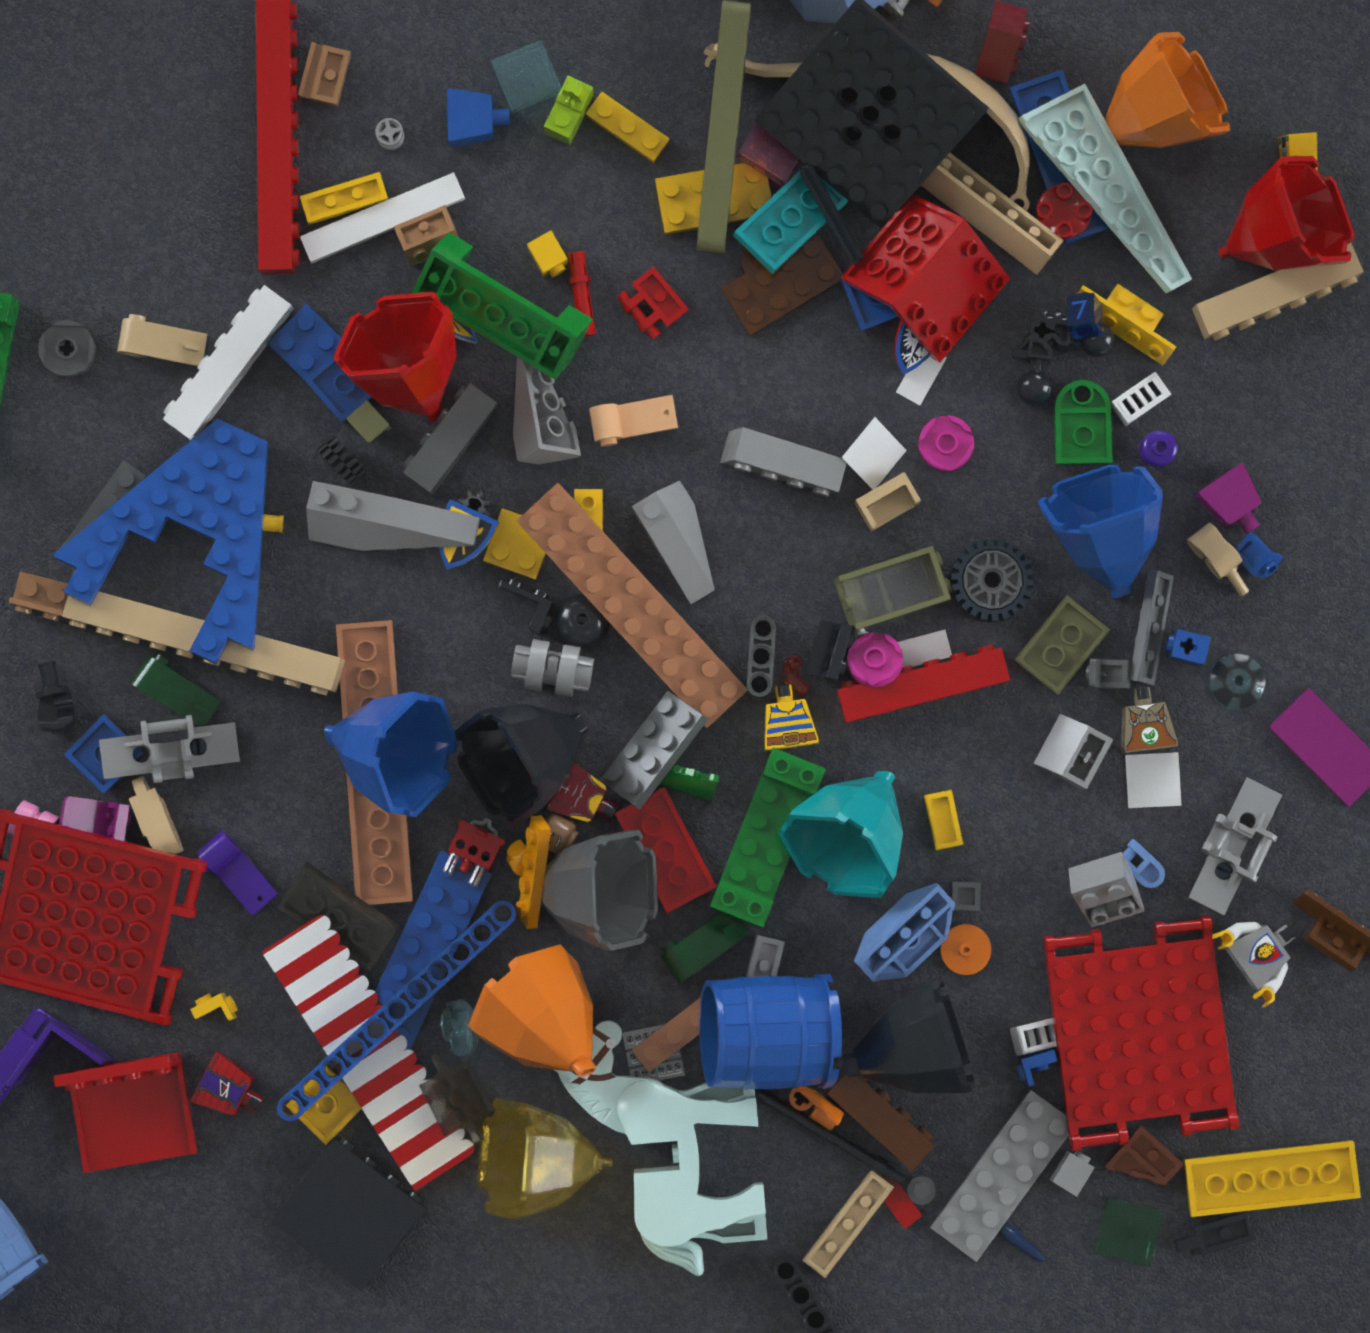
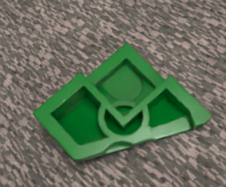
M673 765L658 786L712 802L719 775H708L695 769Z

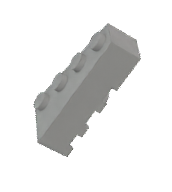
M744 427L729 431L720 461L721 464L732 466L743 472L761 474V477L776 481L779 479L786 481V484L791 487L803 489V486L812 488L814 494L829 497V493L839 492L847 464L843 458Z

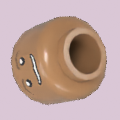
M557 813L551 814L547 819L544 818L551 828L548 851L558 855L564 848L575 844L579 833L576 832L574 822Z

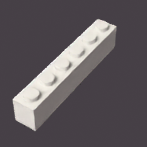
M265 285L261 290L256 289L248 299L249 306L244 312L239 311L231 322L233 327L227 335L223 333L217 339L214 345L216 347L215 351L210 357L206 355L197 367L199 372L193 379L191 377L187 379L180 390L183 392L177 401L172 400L164 410L165 417L163 420L190 441L205 429L266 348L267 342L279 331L294 311L290 303Z

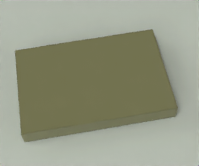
M1066 595L1013 661L1058 696L1110 629Z

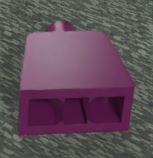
M1240 463L1194 495L1206 510L1225 528L1237 521L1245 534L1260 525L1251 513V510L1259 506L1261 500L1243 463Z

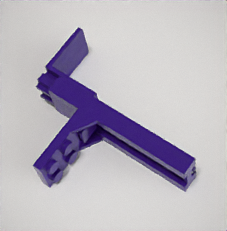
M40 1007L38 1009L34 1008L23 1025L17 1028L0 1052V1105L13 1086L20 1085L25 1081L57 1034L102 1066L112 1064L115 1058L63 1021L57 1020L46 1010L44 1011Z

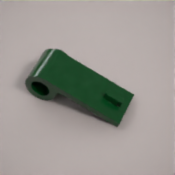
M156 653L154 658L148 655L131 681V684L182 717L186 718V715H192L193 723L198 727L206 726L221 700L168 667L171 662Z
M720 913L679 943L673 939L661 948L664 953L660 958L680 984L749 934L739 920Z

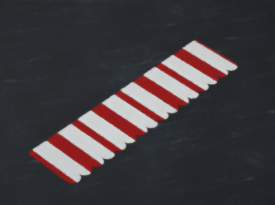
M319 915L262 951V954L326 1054L329 1055L383 1005H376L378 995L375 991L366 990L369 986L368 979L363 975H357L359 972L358 963L354 960H347L350 952L346 946L338 945L340 942L339 934L334 930L327 931L330 928L329 918ZM372 1022L368 1026V1032L373 1037H380L384 1033V1026L380 1022ZM395 1029L342 1079L414 1191H417L469 1157L474 1152V1145L470 1140L463 1139L465 1131L462 1126L458 1124L452 1125L455 1121L454 1113L448 1109L443 1110L445 1099L441 1095H433L436 1091L435 1083L431 1080H424L426 1077L425 1068L422 1065H414L417 1061L416 1054L412 1050H405L407 1040L402 1035H395L397 1033V1029ZM351 1041L347 1045V1051L351 1056L356 1057L362 1054L363 1046L358 1041ZM332 1060L333 1065L340 1074L342 1070L340 1063Z

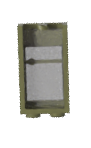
M933 546L835 578L834 583L847 622L853 626L851 633L943 604L950 600L949 594H952V588L949 580L943 577L941 571L943 562L939 552H935Z

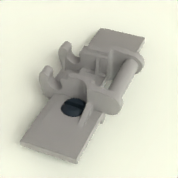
M186 715L184 719L153 723L140 721L141 734L99 740L104 779L152 773L153 782L162 783L163 780L183 777L185 779H193L194 773L192 768L240 762L235 722L193 728L192 715ZM187 730L188 739L166 743H149L148 734ZM144 746L149 750L150 754L146 762L140 763L133 758V751L136 747Z
M1246 777L1227 816L1218 814L1212 830L1202 846L1201 851L1207 857L1188 898L1224 916L1242 878L1256 883L1258 879L1256 875L1272 842H1276L1278 838L1275 834L1267 831L1266 828L1282 794ZM1248 813L1253 816L1255 823L1252 828H1248L1240 823L1242 814ZM1254 835L1261 838L1245 870L1239 866L1241 862L1240 856L1248 840L1252 839Z

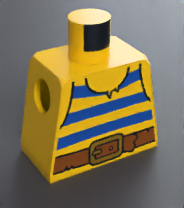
M791 684L776 686L777 703L766 704L765 751H771L773 748L785 749L818 744V736L806 700H793Z

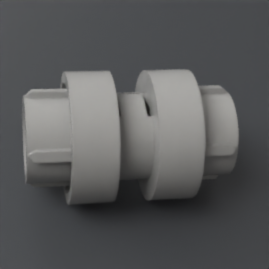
M533 639L531 647L516 645L511 678L525 680L524 689L541 692L543 684L556 686V695L572 697L574 689L589 691L594 658L580 656L581 647L564 644L561 653L550 651V642Z

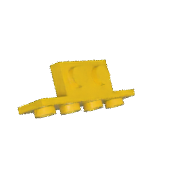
M1119 284L1116 285L1107 300L1083 285L1072 301L1087 300L1082 313L1096 322L1106 324L1115 335L1162 366L1176 348L1175 345L1154 332L1164 314ZM1083 303L1073 304L1072 306L1080 311Z

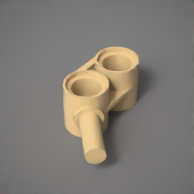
M1207 523L1187 539V543L1192 551L1200 559L1205 558L1206 565L1218 579L1228 577L1239 596H1244L1249 592V589L1237 572V566L1242 563L1241 556L1222 537L1213 524Z

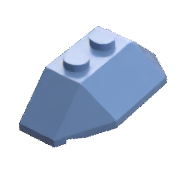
M937 883L905 894L865 932L854 962L873 982L907 977L948 938L955 902Z

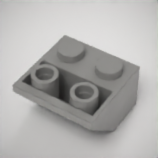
M1059 714L1033 764L1081 790H1086L1113 739L1088 725Z
M1122 852L1068 868L1071 894L1091 928L1144 912V906L1132 869Z

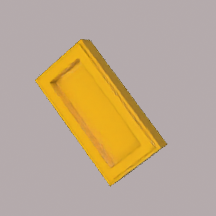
M952 790L924 795L935 851L963 845Z

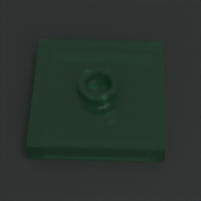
M1107 1197L1094 1253L1151 1267L1163 1210Z

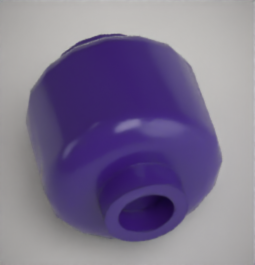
M1157 430L1150 432L1139 445V455L1145 465L1160 469L1166 467L1174 460L1177 455L1178 446L1171 434L1166 431Z

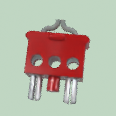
M484 818L483 821L473 820L468 823L460 820L458 822V831L447 852L449 858L443 868L444 873L447 872L454 857L455 859L447 874H452L458 860H460L462 864L459 871L464 874H468L471 866L475 867L468 882L470 885H472L478 870H480L473 885L474 887L478 886L483 873L489 872L498 851L502 850L505 844L504 839L499 838L498 832L491 826V820ZM487 823L488 829L493 834L474 826V824L484 825ZM461 844L464 848L458 849L456 845ZM474 850L476 854L471 855L468 851ZM486 856L489 860L483 861L481 857Z

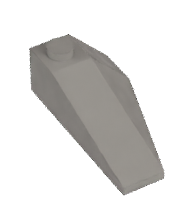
M518 357L513 438L517 461L539 465L578 458L581 456L577 430L573 421L568 422L563 410L566 404L563 397L558 398L553 387L555 380Z
M681 481L660 489L633 505L632 510L690 605L713 592L715 589L695 504Z

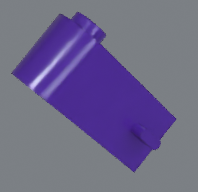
M223 830L196 852L199 856L198 859L208 863L206 873L211 870L217 874L253 917L279 895Z

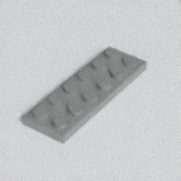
M1029 1090L930 1228L977 1262L1068 1137L1066 1115L1035 1092Z

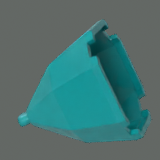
M877 771L874 777L826 785L791 811L778 835L802 875L809 879L813 874L828 883L826 890L834 895L881 898L897 874L903 837L902 825L892 785L895 779L893 773Z

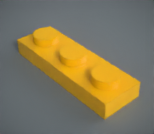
M602 91L586 112V117L652 163L657 160L670 141V138Z
M377 172L302 195L300 199L307 222L310 225L379 204L388 200L381 174Z

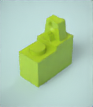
M568 75L544 125L545 134L570 146L594 98L593 87Z

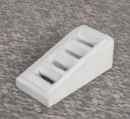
M1154 372L1113 400L1111 407L1126 427L1169 397L1171 393L1157 373ZM1151 381L1160 391V396L1157 397L1148 385ZM1141 388L1145 389L1147 394L1152 399L1151 402L1148 403V401L1145 399L1143 394L1140 392ZM1135 394L1144 407L1140 409L1131 395ZM1124 400H1127L1135 413L1130 414L1123 404Z
M1053 1018L1010 1028L1017 1056L1057 1047ZM1046 1025H1048L1052 1042H1048L1044 1028ZM1034 1028L1037 1029V1033H1038V1037H1039V1041H1040V1044H1039V1045L1036 1044V1040H1035V1036H1034V1032H1033V1029H1034ZM1024 1031H1025V1033H1026L1027 1042H1028V1046H1029V1047H1027V1043H1026Z

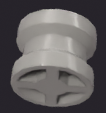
M385 118L377 124L375 133L380 146L387 150H395L403 144L405 134L397 120Z

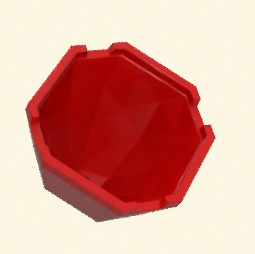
M1284 156L1278 159L1246 193L1227 239V245L1219 248V255L1223 259L1234 257L1272 270L1312 268L1345 264L1351 261L1352 254L1346 250L1347 245L1354 241L1355 233L1336 181L1331 176L1323 178L1315 169L1318 167L1319 162L1314 156Z
M434 292L383 296L376 301V309L365 316L358 312L350 318L333 358L352 382L381 405L426 416L429 422H436L442 412L440 404L457 357L453 314L446 305L444 306Z

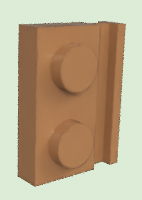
M311 42L298 97L338 107L352 55L351 51Z

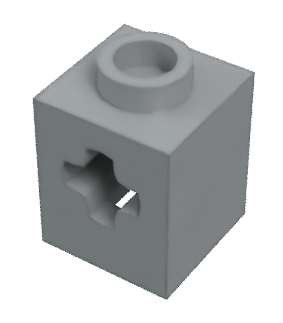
M1066 1151L1049 1180L1077 1197L1095 1167L1088 1164L1091 1158L1080 1151H1075L1074 1154Z

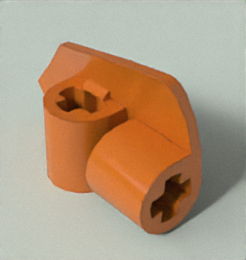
M809 1086L790 1088L788 1099L795 1109L800 1111L807 1110L814 1104L815 1106L809 1115L811 1119L830 1131L835 1125H839L844 1114L843 1108ZM798 1091L802 1095H804L808 1099V1101H801L799 1104L795 1103L797 1098L794 1096V1094Z

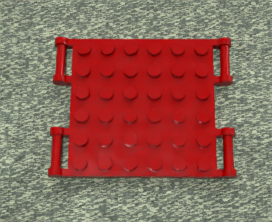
M0 809V870L6 871L0 895V983L162 1025H170L172 1020L170 1012L177 981L181 979L183 969L179 967L162 965L172 916L175 914L182 917L195 918L197 911L195 903L202 873L206 872L208 863L201 859H191L16 814L10 810ZM10 823L16 825L9 859L7 860L2 857ZM184 868L191 870L184 904H178L176 899ZM158 977H166L159 1011L151 1010Z
M1210 915L1200 916V919L1165 924L1163 921L1154 922L1155 945L1103 951L1100 929L1090 930V933L1055 938L1053 935L1043 937L1069 1144L1072 1152L1081 1151L1082 1147L1118 1143L1119 1145L1128 1144L1129 1136L1126 1121L1178 1115L1180 1132L1183 1137L1191 1136L1193 1132L1228 1128L1229 1130L1239 1129ZM1201 930L1202 939L1166 943V935ZM1091 944L1092 953L1056 957L1055 949ZM1225 1108L1226 1117L1190 1121L1189 1113ZM1115 1123L1116 1131L1085 1136L1079 1135L1078 1128Z

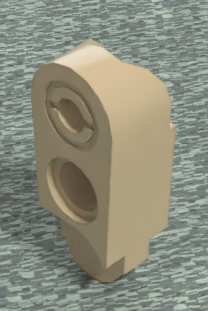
M144 776L132 780L136 796L129 798L143 837L148 839L153 849L172 854L182 852L181 840L164 799L159 796L155 788L150 789Z

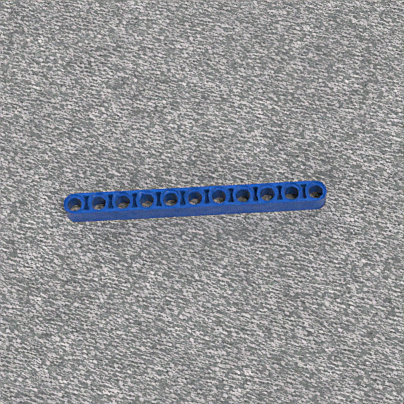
M498 901L286 1093L278 1102L277 1111L279 1116L286 1121H294L305 1113L511 925L516 917L514 906L508 901ZM502 905L508 906L512 913L510 919L505 922H501L495 917V910ZM483 924L489 927L490 937L487 940L479 941L475 938L474 929L478 925ZM458 944H464L469 949V956L464 960H458L453 955V948ZM441 963L448 968V975L444 979H436L432 975L431 970L435 964ZM415 983L424 984L427 989L425 997L420 999L413 997L410 991L411 986ZM400 1002L405 1006L406 1012L404 1016L395 1018L390 1014L389 1008L392 1003ZM380 1022L384 1026L383 1035L380 1037L371 1036L368 1032L370 1023ZM351 1041L361 1043L363 1046L362 1054L356 1057L351 1056L347 1051L348 1043ZM332 1060L339 1062L342 1068L341 1073L337 1076L329 1075L326 1071L327 1062ZM308 1080H315L319 1083L320 1092L318 1094L309 1095L306 1093L304 1086ZM291 1099L297 1102L299 1110L296 1114L290 1115L284 1111L283 1104L286 1100Z

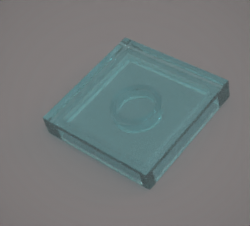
M542 40L490 60L511 113L556 96L562 88Z

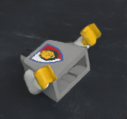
M1257 922L1235 923L1226 930L1213 934V939L1217 937L1222 939V945L1218 949H1225L1251 987L1259 990L1253 995V998L1257 999L1262 996L1265 1000L1264 1005H1262L1263 1008L1274 1002L1275 993L1282 985L1288 970L1287 961L1290 959L1289 954L1283 947L1295 939L1290 928L1284 925L1273 933L1267 925L1261 926Z

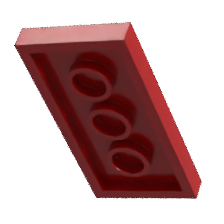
M665 787L652 793L640 810L631 804L615 813L623 830H639L643 835L642 840H640L643 846L652 849L655 853L657 895L666 913L717 887Z

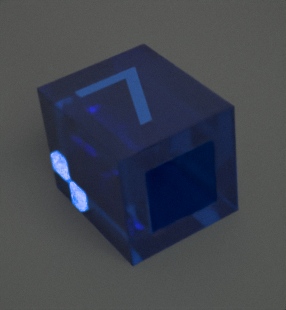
M1081 292L1075 296L1067 297V327L1075 339L1102 335V305L1094 292Z

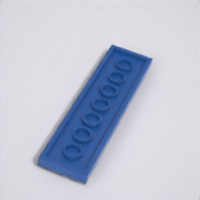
M440 850L375 990L378 995L376 1005H384L468 928L492 873L484 872L478 886L474 887V882L480 870H478L472 885L468 882L475 867L471 866L468 874H464L459 871L462 864L460 860H458L452 874L449 875L447 873L455 859L453 857L447 872L444 873L443 868L449 855H447V852ZM460 944L453 948L454 956ZM441 963L435 964L431 970L432 975L436 979H444L448 968ZM415 983L411 986L410 991L413 997L417 999L425 997L427 989L424 984ZM437 992L398 1027L395 1035H402L406 1038L407 1047L405 1050H411ZM394 1002L390 1005L389 1011L393 1017L401 1018L404 1016L406 1010L402 1003Z

